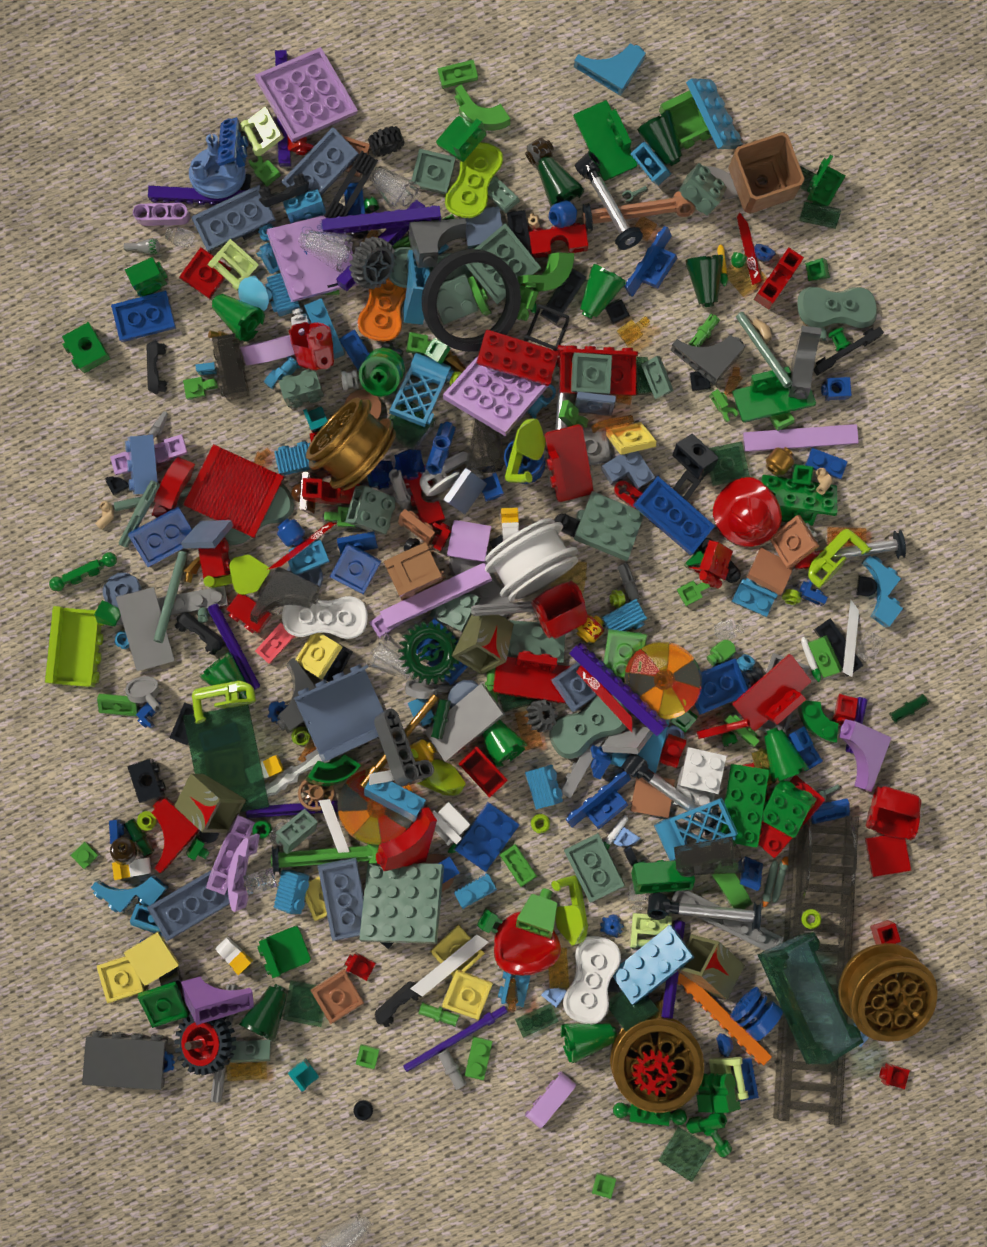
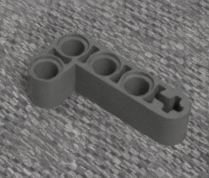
M387 709L376 716L374 724L395 783L399 786H407L419 783L432 776L434 767L430 761L422 760L415 762L398 713L394 709Z

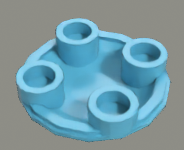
M256 276L244 278L240 282L238 288L240 300L265 311L269 300L272 298L271 291L266 289Z

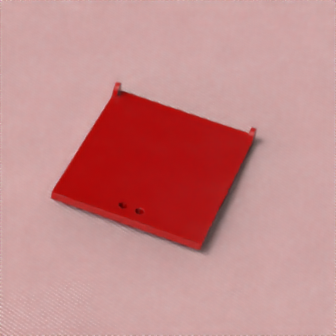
M213 444L183 505L214 520H231L233 529L255 539L285 477Z

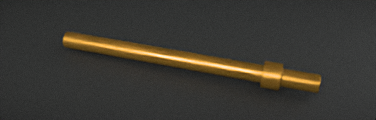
M435 694L429 698L404 729L407 738L439 700ZM385 754L376 765H372L368 770L369 773L360 783L362 787L365 788L369 782V774L382 772V768L388 762Z

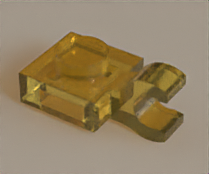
M646 316L636 324L633 320H630L618 329L616 333L626 346L629 347L643 336L641 330L650 325V321Z

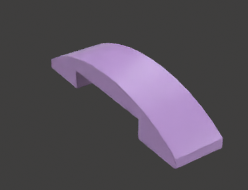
M304 329L299 330V335H303ZM290 335L240 347L246 366L269 362L295 354Z
M182 434L164 439V442L154 445L156 465L171 461L188 453ZM129 452L110 456L115 475L130 473L127 470V460H130Z
M239 815L236 816L213 865L207 882V889L225 895L228 888L230 864L234 853L244 838L250 836L256 822Z
M259 834L244 838L236 849L230 864L228 896L231 909L234 912L247 906L250 889L243 886L249 856L257 853Z

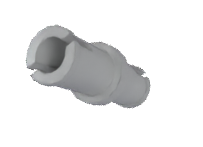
M448 1048L437 1054L445 1068V1074H448L455 1089L457 1090L466 1085L467 1083L458 1069L459 1065L458 1063L455 1064Z

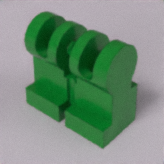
M704 1073L698 1089L699 1094L696 1095L698 1112L731 1113L741 1109L740 1101H736L734 1090L736 1083L732 1074Z

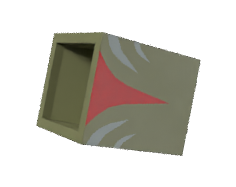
M499 614L471 615L452 657L480 674L505 663L514 624Z
M191 773L174 807L201 832L228 833L246 800L205 774Z
M691 934L686 945L694 955V958L679 969L678 972L710 994L728 1000L745 965L719 941Z

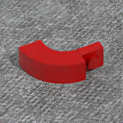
M177 457L173 461L156 493L152 516L158 518L176 508L184 487L192 477L195 467L194 463L181 457Z
M303 478L302 498L304 500L323 504L351 503L355 486L348 490H342L341 488H333L330 482H325L322 479Z

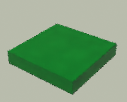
M176 982L138 993L137 998L152 1028L189 1017V1009Z

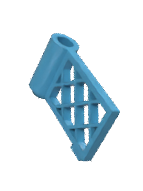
M416 353L389 413L423 427L426 424L430 425L434 417L432 410L444 384L447 381L450 382L451 376L454 373L451 370L452 366L444 363L440 364L429 357ZM411 375L417 376L421 381L412 383L410 377ZM433 382L438 384L439 387L430 390L427 384ZM423 385L427 392L418 394L415 388ZM411 389L414 396L406 398L403 392ZM429 396L432 402L423 404L421 398ZM417 400L420 406L411 409L408 402ZM405 404L407 410H397L396 406ZM422 410L425 417L424 419L418 418L414 413Z
M722 798L654 824L670 861L684 860V855L720 841H724L725 844L736 840L735 836L738 834ZM719 804L722 811L720 817L710 813L712 806ZM696 812L706 815L703 823L694 820ZM709 817L718 820L716 829L706 825ZM682 818L689 821L687 829L681 828L677 820ZM721 822L729 826L730 833L725 834L719 831ZM692 823L701 827L699 836L689 832ZM704 829L714 833L712 840L709 841L702 838ZM687 836L697 839L694 847L689 848L686 842Z

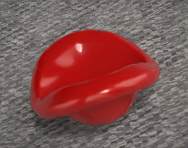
M744 477L730 482L719 493L713 505V517L719 532L729 542L742 547H755L769 541L777 533L782 520L779 502L772 491L761 481L753 477Z
M516 912L507 917L497 928L498 932L495 933L494 937L495 961L499 968L511 975H535L556 963L561 954L560 941L554 929L552 937L549 939L516 927L517 918L520 912Z

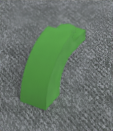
M462 84L455 88L456 96L454 98L458 106H460L459 115L470 123H473L476 118L481 120L486 131L500 130L510 126V117L501 103L492 108H483L471 100Z
M559 252L548 254V264L541 275L517 276L518 283L525 284V288H533V290L538 292L559 287L568 278L572 270L574 253Z
M716 848L700 858L732 908L746 909L753 904L745 888L740 884V880Z

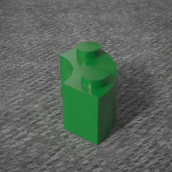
M805 700L798 706L799 717L805 728L813 736L822 741L837 743L839 723L829 720L824 715L821 702Z
M346 755L334 763L317 761L305 780L320 786L336 785L350 778L359 769L361 764Z

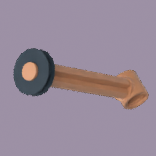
M679 191L674 194L673 198L618 206L624 219L672 212L677 213L680 217H688L695 211L694 204L683 198ZM589 203L588 206L582 205V220L586 226V232L588 229L593 231V224L612 221L606 208L591 210Z

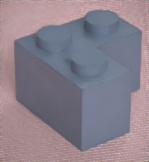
M639 451L618 455L601 467L602 472L611 485L627 475L633 486L640 490L655 479Z

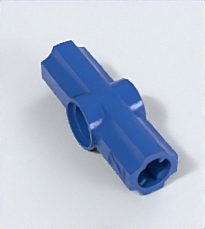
M450 422L440 423L436 437L433 440V446L425 469L430 474L437 475L441 473L445 460L448 457L456 427Z

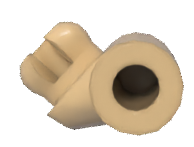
M531 213L530 217L527 218V224L532 229L540 228L539 216L537 214L535 216L534 213Z
M755 318L752 325L760 331L761 338L767 345L772 340L770 327Z
M819 468L816 471V475L820 484L816 491L823 495L832 484V478L825 468Z
M108 501L101 502L102 517L95 523L101 530L114 519V507Z

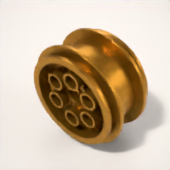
M357 397L343 405L323 425L307 449L306 458L309 460V467L313 470L321 467L327 470L332 475L330 485L335 489L348 490L361 482L382 460L395 439L396 431L393 429V422L388 418L378 421L370 413L372 403L368 399L361 400Z
M884 943L869 946L849 960L839 981L838 995L843 1010L864 1035L877 1041L894 1042L907 1039L926 1026L935 1011L938 990L936 980L931 971L919 961L911 950L898 944Z
M649 1014L633 1019L620 1030L611 1048L610 1066L616 1085L631 1104L642 1110L655 1113L676 1110L690 1101L701 1085L704 1075V1058L700 1045L689 1029L674 1018L656 1019V1014ZM658 1032L657 1044H653L650 1033ZM666 1042L671 1043L670 1050L662 1051V1056L668 1054V1061L673 1060V1062L676 1059H682V1066L675 1069L677 1073L685 1074L682 1079L676 1076V1073L672 1074L676 1078L675 1084L672 1088L666 1086L665 1094L661 1092L656 1096L654 1091H651V1094L648 1095L646 1088L643 1091L639 1089L641 1083L635 1085L632 1080L637 1078L632 1075V1072H634L633 1064H638L639 1062L636 1057L628 1056V1052L631 1048L642 1059L644 1056L641 1049L644 1045H650L654 1053L657 1054L661 1050L662 1044ZM682 1043L685 1049L674 1054L675 1049ZM662 1062L661 1069L668 1072L667 1066ZM641 1073V1077H643L642 1079L646 1083L648 1077ZM661 1080L660 1082L656 1083V1085L661 1084V1083L663 1082V1080Z

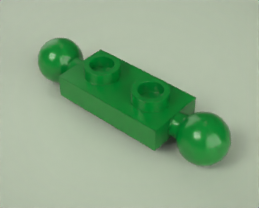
M107 552L102 556L101 560L96 559L62 575V578L58 576L51 578L49 586L51 590L59 592L63 590L67 583L72 585L79 584L83 581L82 578L88 575L93 577L100 574V570L104 566L113 567L117 563V556L112 552Z
M622 1102L616 1103L613 1107L615 1117L622 1119L629 1115V1122L669 1126L670 1120L676 1125H683L687 1120V1114L682 1109H676L673 1112L655 1113L642 1110L633 1104L627 1107Z

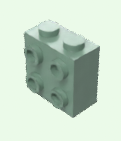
M698 163L686 176L679 192L683 198L691 201L699 212L708 216L720 203L727 187L721 179L711 174L709 168Z
M304 370L300 375H287L282 378L283 380L279 381L284 401L288 407L298 408L303 406L304 402L310 401V403L320 401L321 397H324L316 371Z
M355 486L345 522L370 532L374 531L375 534H387L390 528L391 516L395 510V497L368 486Z

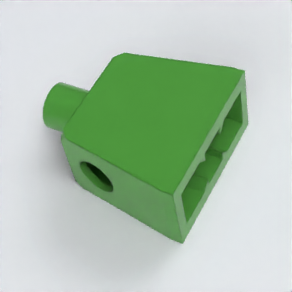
M543 888L540 896L531 894L517 918L516 927L551 939L557 909V902L551 900L553 892Z

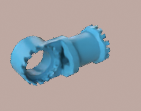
M288 356L281 368L278 367L269 373L264 383L273 390L277 380H282L284 376L292 375L297 368L300 369V366L296 360L294 361V358Z
M550 384L547 387L553 391V395L550 398H545L541 394L527 411L528 414L531 413L530 416L536 419L538 412L554 399L556 389L553 385Z

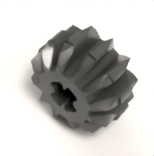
M546 700L532 702L531 706L526 708L528 713L525 715L529 719L527 724L532 725L531 730H537V732L542 733L553 729L552 726L557 724L555 719L558 715L554 712L557 708H552V702H546Z

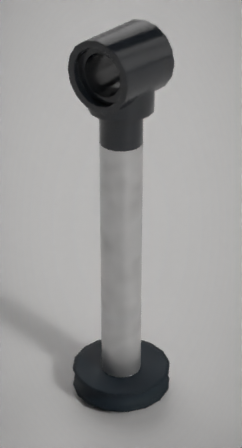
M588 151L574 164L575 168L582 177L590 180L620 233L615 240L618 249H630L641 241L643 233L639 227L630 228L599 174V167L601 166L599 159L591 151Z
M629 754L620 767L632 777L644 779L686 811L699 807L698 804L648 768V762L639 755ZM718 808L711 812L719 817L721 815V812L718 813ZM696 812L694 817L703 823L706 815ZM709 817L706 825L715 829L718 820ZM704 829V831H705V836H706V835H709L710 833H712V832H710V831Z
M652 893L648 896L647 915L654 920H662L669 916L670 913L752 922V931L758 929L759 932L762 907L761 903L756 905L755 902L753 910L670 902V899L662 893Z

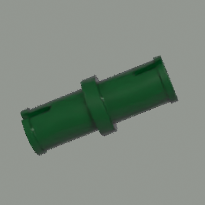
M921 694V696L909 703L906 701L902 707L890 712L889 715L892 716L891 718L896 724L909 715H915L916 711L929 705V702L925 695Z
M439 699L436 715L433 716L435 721L431 737L443 739L445 725L449 720L447 716L451 701Z
M134 818L124 824V827H126L132 837V841L137 845L144 858L155 851L148 842L146 833L141 831Z

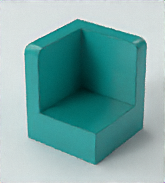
M321 406L307 411V409L303 410L312 433L319 431L328 421Z
M306 1058L288 1072L301 1092L319 1078V1075Z

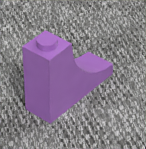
M845 719L840 729L839 738L850 746L856 759L857 777L854 786L872 792L891 737L856 721Z
M200 976L181 982L183 999L196 1025L254 1007L251 988L241 990L218 989L204 982Z

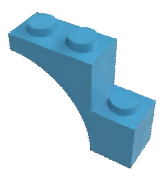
M868 556L862 564L869 570L877 583V602L870 617L887 628L891 626L903 609L899 605L900 602L898 600L888 597L901 578L897 576L898 573L894 569L886 568L882 565L883 562L878 557Z
M155 875L151 876L140 886L131 889L113 888L100 880L91 886L94 890L93 894L97 898L106 900L111 910L114 912L119 911L120 913L126 910L136 896L139 897L138 901L147 907L157 902L169 888Z

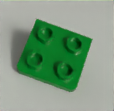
M458 116L437 139L436 143L438 147L464 162L487 133L481 120L476 118L473 123H470L461 116Z
M831 154L828 159L824 158L817 174H814L807 189L809 193L807 200L826 210L846 175L829 167L834 157Z
M782 780L773 790L763 812L762 821L794 838L797 836L808 812L815 805L817 799L811 793L796 788L793 783Z
M298 926L290 927L263 938L259 941L260 945L257 946L260 956H264L266 964H264L266 972L272 976V979L284 972L307 964L311 960Z

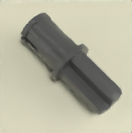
M627 563L619 565L618 571L623 582L622 586L625 587L629 602L640 599L641 596L635 584L636 579L633 578L629 565Z

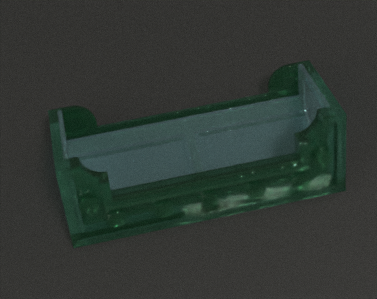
M814 932L800 934L757 955L806 1064H830L864 1041L860 1030L856 1026L848 1024L817 957L816 951L820 948V942Z

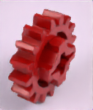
M651 1049L650 1055L643 1052L644 1057L642 1059L637 1057L636 1059L639 1063L633 1064V1068L637 1071L632 1072L633 1077H638L634 1081L635 1084L641 1083L639 1089L643 1091L646 1088L648 1095L651 1094V1091H654L655 1095L658 1096L659 1090H662L665 1094L666 1086L672 1088L670 1081H676V1078L672 1075L677 1072L675 1068H671L674 1065L673 1060L668 1061L669 1055L662 1056L661 1050L655 1054L653 1049ZM653 1059V1061H652L651 1063H649V1064H647V1065L645 1064L647 1061ZM662 1062L667 1066L668 1072L661 1069ZM656 1068L658 1074H654L653 1077L649 1071H654ZM641 1073L647 1075V1083L643 1081ZM661 1080H663V1082H662L661 1084L656 1085V1083H658V1082H660Z

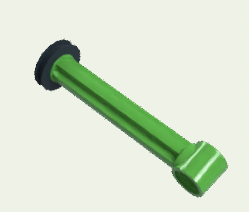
M367 844V846L348 847L349 852L338 853L337 848L291 851L289 854L280 852L279 846L275 849L272 846L271 866L273 867V874L275 875V872H279L280 875L281 868L320 865L341 861L343 858H356L357 862L368 861V863H377L376 853L379 845Z

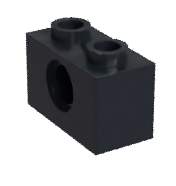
M693 433L676 443L672 454L698 480L713 471L719 459Z
M147 759L127 766L139 803L165 795L166 786L163 779H159L158 772H160V767L157 761L154 762L153 759ZM146 775L152 777V783L149 786L144 783Z

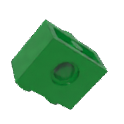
M153 257L125 269L132 287L140 297L151 295L167 285L165 280L168 278L167 273L159 261L156 262Z
M89 322L62 336L64 340L62 345L68 354H72L74 359L71 361L77 370L80 369L84 374L111 359L94 327ZM92 343V347L89 350H84L85 345Z

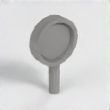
M144 676L136 678L127 684L125 691L128 700L134 703L148 702L155 712L161 710L160 704L155 700L159 693L156 679Z
M414 679L406 682L405 693L414 698L429 699L433 694L437 696L438 692H449L453 685L433 684L432 681L429 685H426L425 679L422 683H418L419 679Z

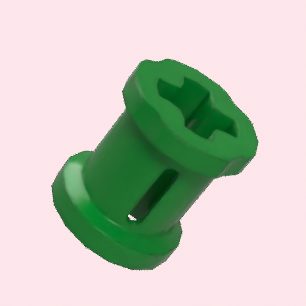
M843 327L834 330L828 335L836 346V352L852 344L851 341L847 340Z
M265 820L258 821L254 824L252 832L253 834H259V838L268 837L272 832L271 824ZM265 825V830L267 832L260 834V829L258 828V826Z

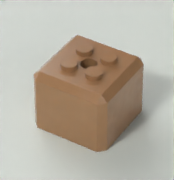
M783 132L737 147L728 167L743 210L749 214L793 200L804 181V176L789 136ZM764 177L767 180V184L760 185L757 179Z

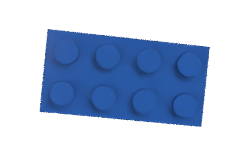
M659 476L652 481L633 504L636 509L689 555L696 551L715 527L714 524Z

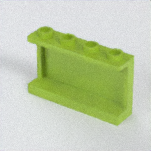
M53 606L45 683L95 687V684L99 683L100 674L97 672V665L101 663L102 655L99 653V645L103 644L104 636L101 634V626L105 624L97 623L94 616L96 610Z

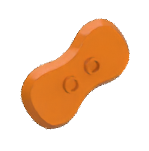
M386 279V284H381L380 288L369 289L368 302L358 317V328L362 335L376 341H391L398 336L402 328L400 311L406 296V288L399 287L392 283L390 279Z

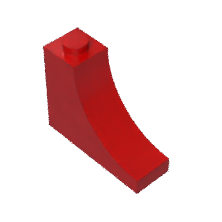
M160 798L153 805L154 810L151 812L158 820L164 836L162 856L154 868L159 873H163L200 831L174 807L175 804L169 798H164L163 800Z
M429 807L421 809L416 821L404 833L390 841L379 844L376 861L384 871L426 862L437 819Z

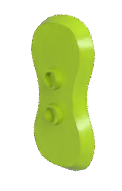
M480 142L464 162L460 161L459 176L445 196V206L450 213L459 217L473 218L484 211L488 202L489 183L503 162V155L498 147Z

